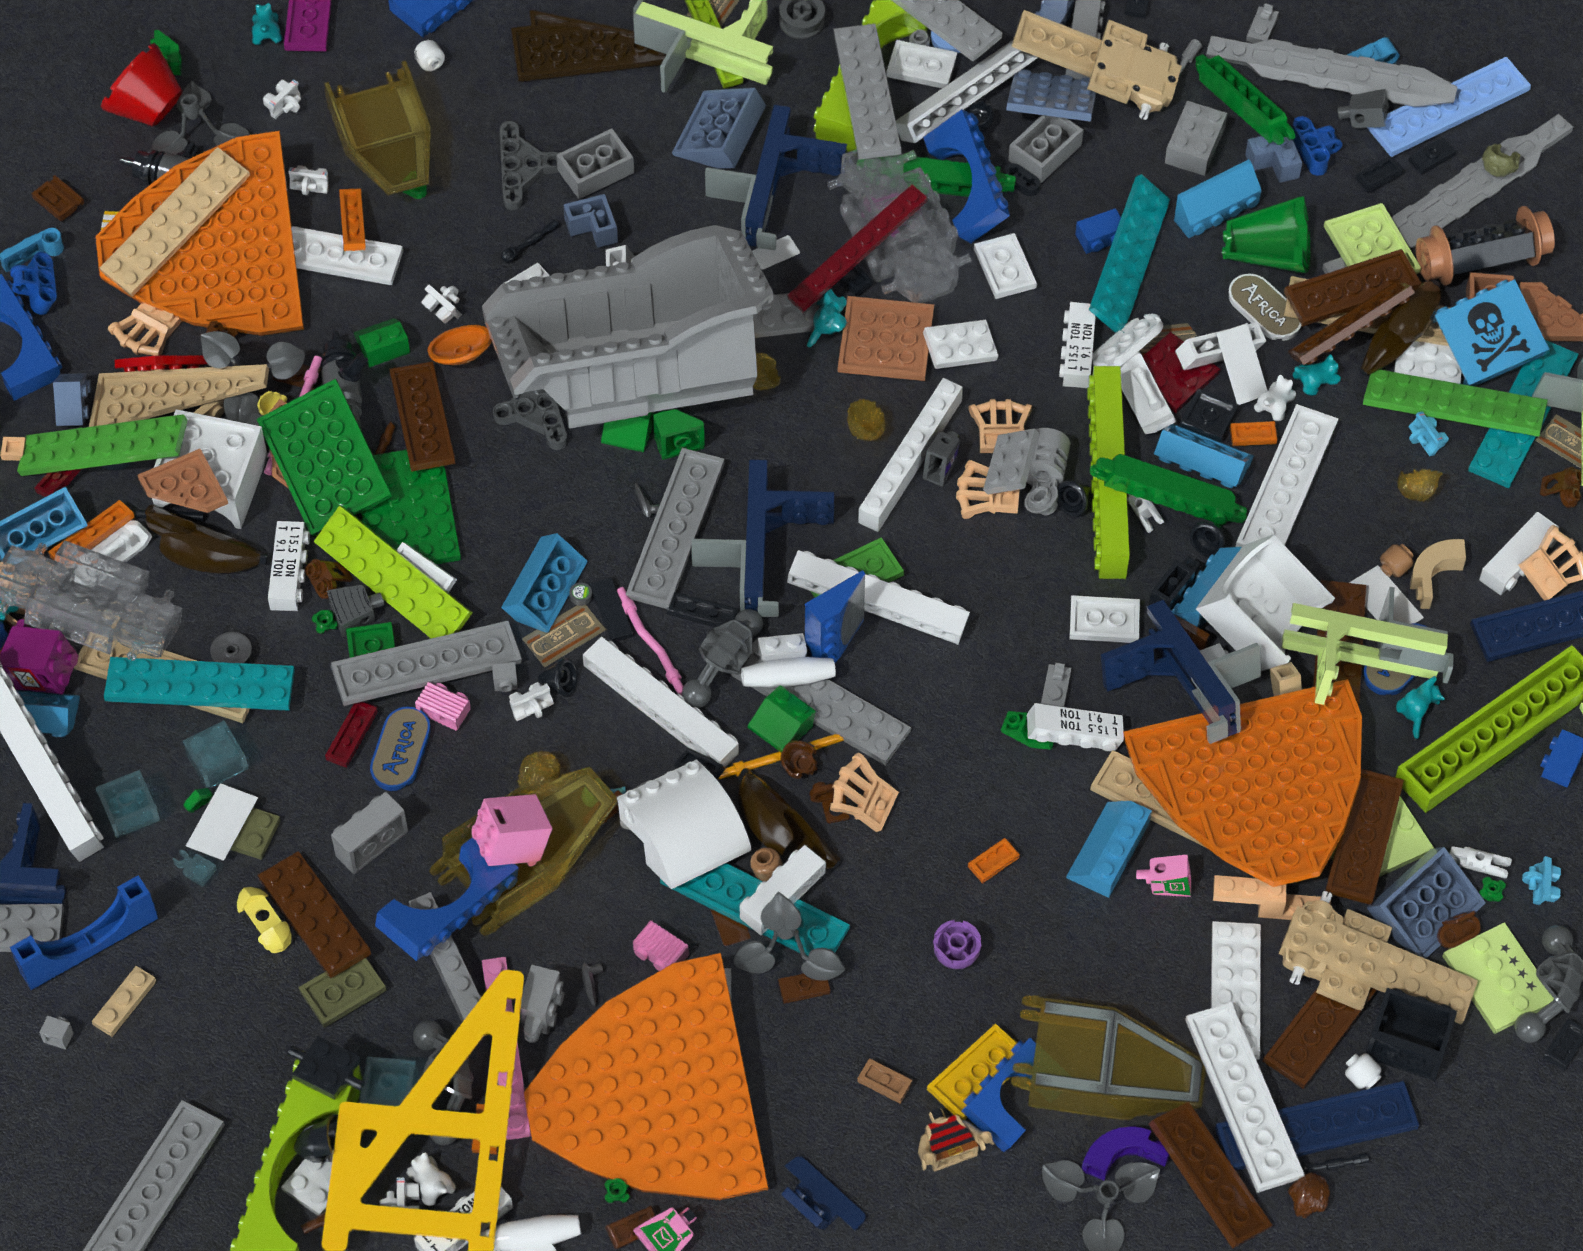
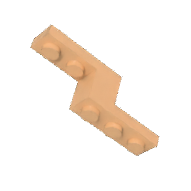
M1214 876L1213 901L1258 904V917L1291 920L1297 906L1302 907L1307 901L1321 899L1318 896L1286 894V884L1272 887L1257 878Z

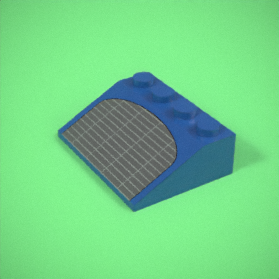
M863 570L805 603V643L807 654L810 657L833 658L834 663H836L863 623L865 572Z

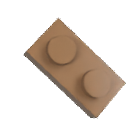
M870 1058L858 1076L857 1081L900 1104L912 1085L911 1079Z

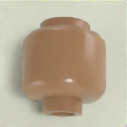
M1393 544L1380 556L1382 564L1380 569L1388 577L1391 575L1398 578L1402 577L1413 566L1412 558L1414 555L1405 545Z
M767 847L757 850L752 855L750 861L756 878L766 882L772 877L774 870L778 866H783L778 852Z

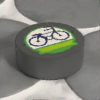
M586 583L574 584L569 591L571 602L578 606L588 604L592 600L591 587Z

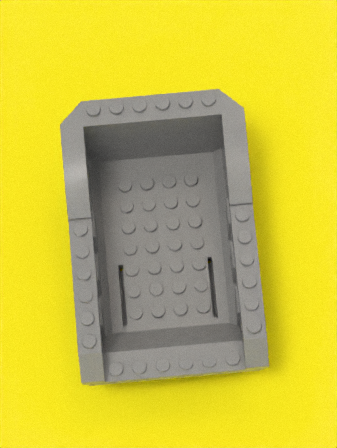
M713 225L690 230L659 242L633 257L631 263L621 262L613 266H597L595 269L589 270L578 269L571 273H554L546 277L535 276L522 281L511 280L497 288L482 305V311L487 330L513 398H518L519 394L544 389L567 411L568 428L570 429L646 416L648 413L753 395V385L757 378L753 314L762 310L761 306L764 303L769 304L774 299L773 291L742 231Z

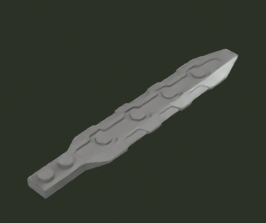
M1211 36L1206 57L1209 59L1219 55L1226 62L1248 66L1263 78L1298 82L1319 89H1334L1349 92L1350 95L1386 89L1387 100L1411 107L1454 103L1458 89L1457 86L1424 68L1384 63L1363 56L1353 57L1321 48L1301 47L1290 42L1275 39L1251 44Z
M1557 114L1528 135L1508 138L1500 143L1502 146L1501 152L1508 156H1511L1514 151L1520 154V164L1516 172L1504 177H1495L1485 170L1481 158L1475 163H1470L1446 183L1432 189L1427 196L1415 204L1407 206L1392 216L1393 222L1408 247H1416L1418 238L1429 236L1432 226L1437 225L1443 229L1454 220H1459L1468 214L1470 209L1486 198L1496 195L1501 191V188L1517 177H1522L1537 166L1541 153L1570 134L1573 126Z

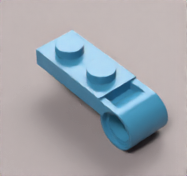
M1382 38L1348 54V56H1363L1373 58L1375 61L1393 64L1398 60L1399 53L1389 38Z
M48 228L38 234L25 238L22 242L11 248L5 249L0 253L3 269L9 272L12 267L32 259L37 252H46L50 256L60 255L64 250L60 231L56 228Z

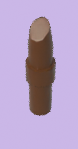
M391 421L381 435L380 443L374 455L385 453L387 446L390 445L395 426Z
M324 1212L318 1215L317 1218L300 1225L303 1233L306 1234L320 1226L323 1227L326 1213Z

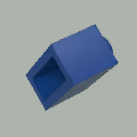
M1116 208L1077 222L1075 235L1086 254L1100 251L1112 245L1121 220Z
M1562 729L1559 737L1554 736L1549 746V749L1552 750L1551 754H1545L1540 767L1544 768L1541 777L1568 788L1583 755V738Z

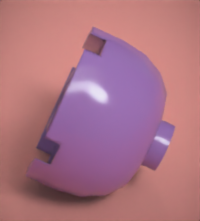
M951 920L942 924L934 936L933 947L935 956L941 964L952 969H964L972 965L978 958L981 949V936L978 930L966 921L961 923Z

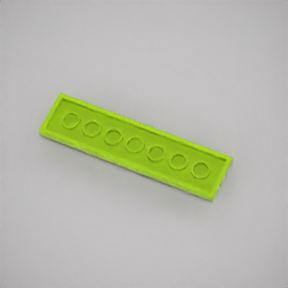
M339 505L314 540L319 547L376 594L381 593L382 598L431 639L459 632L473 613L343 506Z

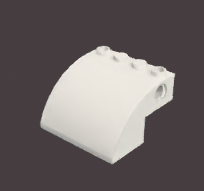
M698 760L688 762L680 768L669 771L665 775L650 780L646 784L617 797L620 820L644 843L646 864L671 889L751 851L746 830L731 799L716 778Z

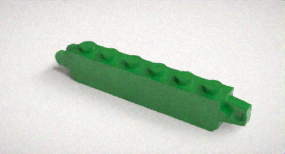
M1202 54L1195 57L1199 81L1269 143L1274 141L1278 145L1284 143L1283 137L1289 140L1295 139V131L1287 124L1285 112L1221 56L1217 55L1209 59Z
M892 155L861 160L857 157L855 159V173L858 176L870 177V182L874 186L906 190L913 184L922 192L969 197L971 192L972 172L969 163L911 157L908 155ZM995 167L996 178L1002 186L1001 191L1014 192L1015 176L1000 173V167Z
M1122 454L1116 455L1113 459L1100 457L1089 470L1092 476L1103 480L1106 487L1193 515L1197 518L1212 521L1215 524L1225 525L1228 521L1243 523L1247 517V508L1235 503V495L1232 491Z

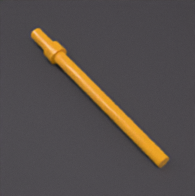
M833 734L808 743L819 749L842 742L844 739L838 734ZM775 752L746 762H735L733 766L725 768V771L718 780L733 775L739 776L744 768L752 770L781 761V752Z

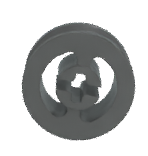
M782 0L779 7V25L786 35L795 39H809L821 32L824 26L825 7L821 0ZM792 11H793V19L789 16V14H790ZM811 12L815 15V17L812 20Z

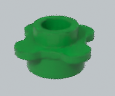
M321 610L312 616V622L317 626V633L322 634L326 630L337 628L338 623L333 618V611Z
M1490 877L1483 878V889L1479 892L1481 897L1491 902L1501 901L1503 899L1502 890L1506 887L1505 883L1502 880H1492Z
M618 1178L607 1180L605 1182V1188L607 1189V1194L605 1195L606 1202H627L629 1200V1194L627 1193L629 1185H626L622 1179Z

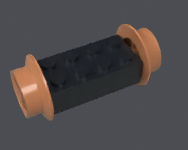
M1521 206L1518 209L1516 220H1506L1504 224L1500 225L1488 224L1483 226L1482 229L1477 230L1465 229L1463 233L1445 234L1436 225L1430 229L1429 236L1417 239L1416 258L1421 267L1420 272L1423 278L1427 281L1438 278L1443 285H1449L1455 274L1526 259L1530 265L1535 266L1539 264L1541 255L1552 253L1554 250L1553 227L1548 215L1544 211L1532 213L1526 206Z

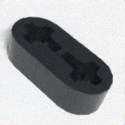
M1012 163L1006 166L1004 174L1010 175L1011 173L1013 174L1012 176H1015V189L1026 196L1038 194L1040 180L1037 176L1019 164Z

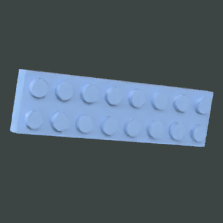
M1504 57L1452 82L1453 85L1458 87L1454 103L1420 107L1405 105L1387 114L1385 127H1367V129L1385 151L1393 157L1529 91L1531 85L1507 57Z

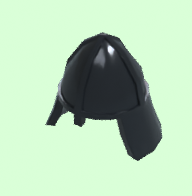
M332 1114L326 1119L305 1128L297 1137L293 1147L294 1150L302 1158L313 1163L330 1162L329 1155L334 1150L338 1114Z

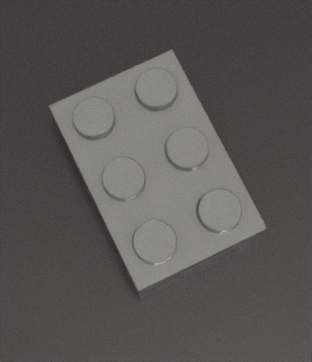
M1187 101L1167 146L1165 164L1205 176L1225 130L1227 113Z
M1042 115L1010 144L1008 161L1021 165L1037 176L1040 183H1042L1082 146L1083 129L1067 118Z
M612 128L557 154L558 171L578 199L634 173L633 156Z
M387 792L373 798L367 807L355 812L348 822L336 827L331 834L336 857L353 874H356L408 832L404 809Z

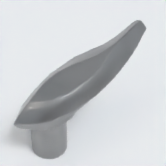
M635 483L636 494L643 514L648 518L651 514H657L660 505H650L639 485Z
M583 963L582 978L584 988L590 1002L595 1006L596 994L593 975L602 973L603 969L600 963L592 966Z

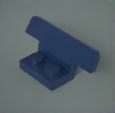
M796 1157L785 1165L801 1182L794 1190L787 1187L781 1195L817 1228L824 1231L838 1216L855 1231L864 1223V1212L806 1159Z

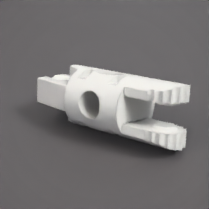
M1128 494L1127 500L1148 533L1154 530L1148 520L1149 517L1153 516L1154 520L1160 525L1164 523L1163 518L1151 501Z
M1452 846L1450 850L1451 857L1463 868L1504 879L1508 876L1507 870L1491 865L1492 863L1505 867L1510 866L1512 860L1508 857L1470 847L1459 848Z

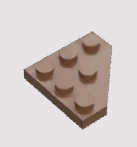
M1520 282L1519 289L1545 340L1583 341V313L1580 315L1573 310L1570 303L1559 295L1556 297L1548 291V287L1542 282Z
M201 449L138 474V479L147 497L206 513L228 504L227 497Z

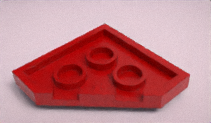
M203 355L146 356L115 359V368H124V372L182 369V366L190 369L200 368V365L207 364Z

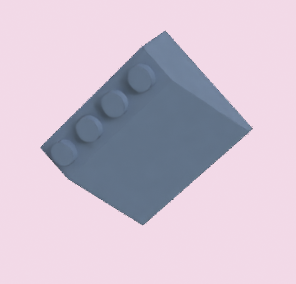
M755 88L703 91L672 154L717 169L735 168L766 104Z
M1439 847L1430 849L1376 898L1367 909L1376 921L1392 927L1390 935L1408 952L1426 959L1440 946L1437 932L1443 926V921L1462 912L1474 910L1476 913L1486 902L1446 848Z

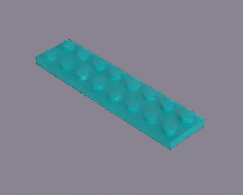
M1142 174L1135 177L1089 307V311L1115 333L1121 331L1128 323L1170 199Z
M1545 340L1549 347L1548 353L1524 364L1508 393L1532 397L1545 372L1568 377L1579 354ZM1551 406L1546 407L1543 423L1552 408ZM1489 428L1468 471L1506 488H1510L1536 436Z
M110 657L104 700L109 702L289 710L295 669L294 666Z
M724 863L672 890L752 929L740 919V904L746 897H751L763 881ZM660 878V884H662V885H664V886L670 888V887ZM798 899L794 903L801 914V924L797 930H799V937L805 954L808 956L810 951L816 948H827L836 952L849 931L850 925ZM768 929L762 935L772 939L774 931ZM794 936L788 940L777 937L776 942L800 953Z

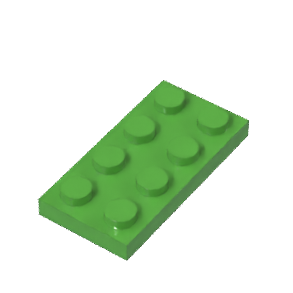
M882 537L833 560L838 565L853 567L858 572L863 570L866 575H875L880 580L888 583L904 576V570ZM811 591L814 598L820 595Z

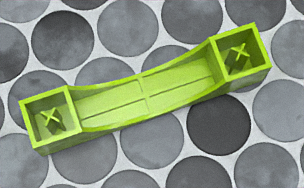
M873 0L869 15H865L862 21V25L876 24L880 48L897 39L911 36L916 30H924L926 32L928 30V27L892 0ZM839 65L837 76H833L829 92L826 91L823 95L821 107L816 108L814 132H816V139L847 144V152L858 155Z
M295 1060L293 1072L298 1066L300 1060ZM358 1065L354 1071L353 1076L362 1080L360 1067ZM294 1079L288 1081L285 1090L287 1095L285 1102H281L279 1105L277 1125H273L271 1128V1142L269 1147H265L263 1151V1165L261 1170L258 1169L255 1174L254 1184L256 1185L254 1191L250 1192L247 1197L246 1207L248 1208L246 1214L242 1215L239 1220L238 1229L240 1231L238 1237L232 1240L230 1251H300L298 1244L288 1237L276 1219L275 1200L279 1182L288 1164L298 1154L293 1147L297 1137L303 1130L332 1114H339V1106L342 1102L357 1103L361 1091L347 1085L334 1100Z

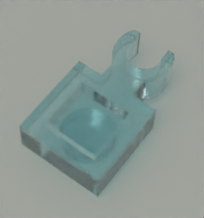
M184 850L179 851L180 855L184 857L183 860L178 861L173 858L176 867L185 868L182 871L183 875L201 887L205 885L217 870L216 865L198 854L192 859Z

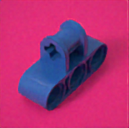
M1299 116L1293 121L1292 129L1295 131L1296 136L1292 140L1311 174L1321 176L1327 172L1330 154L1340 150L1343 144L1334 134L1335 129L1333 126L1315 129L1309 118Z
M37 252L28 266H14L10 270V275L13 277L14 282L12 284L13 292L29 296L31 309L39 315H45L57 299L53 261L47 253Z

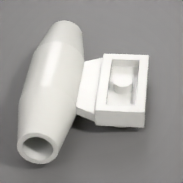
M803 633L758 638L761 661L764 662L741 668L742 684L747 687L776 688L780 685L782 687L805 685L835 677L833 658L806 657L807 647Z
M544 1215L496 1226L494 1251H556L553 1244L581 1235L578 1215ZM490 1228L481 1231L480 1236L489 1238Z

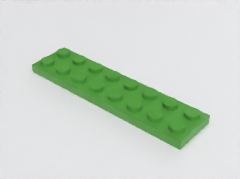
M1378 370L1370 375L1363 405L1412 414L1423 411L1428 417L1539 437L1548 400Z
M182 414L26 435L24 455L20 458L17 472L21 476L179 456L188 419Z

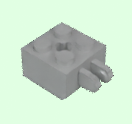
M531 965L523 989L520 1010L524 1037L529 1043L538 1041L537 1039H539L541 1033L548 1035L550 1027L555 1026L558 1015L555 1012L557 1006L562 1005L565 994L562 991L563 981L560 980L559 971Z

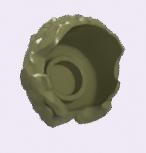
M1501 144L1489 145L1483 153L1484 168L1495 177L1507 176L1516 172L1519 168L1520 154L1514 151L1511 156H1508L1501 152Z

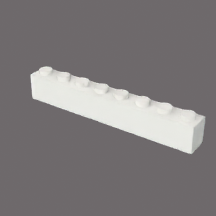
M1012 40L897 119L895 122L901 141L916 143L961 109L964 110L1038 57L1011 47Z
M945 378L941 380L859 507L858 523L879 532L925 460L928 447L937 434L944 430L962 402V386Z
M798 550L789 571L787 583L821 595L857 574L858 570L853 567L838 565L831 559H821L811 552ZM865 574L864 611L959 644L970 612L961 606L946 604L939 598L926 597L917 590H907L897 583H888L880 580L875 575Z
M601 637L583 654V663L588 670L689 749L723 764L724 768L739 755V743L733 735H727L715 721H709L697 707H691L686 703L683 696L673 693L665 682L655 679L647 668H641L629 654H623L619 651L612 641H607Z

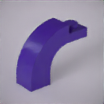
M1122 1127L1103 1134L1092 1144L1084 1158L1082 1170L1084 1173L1104 1181L1111 1165L1123 1156H1140L1165 1167L1169 1154L1160 1141L1150 1140V1130L1140 1127Z

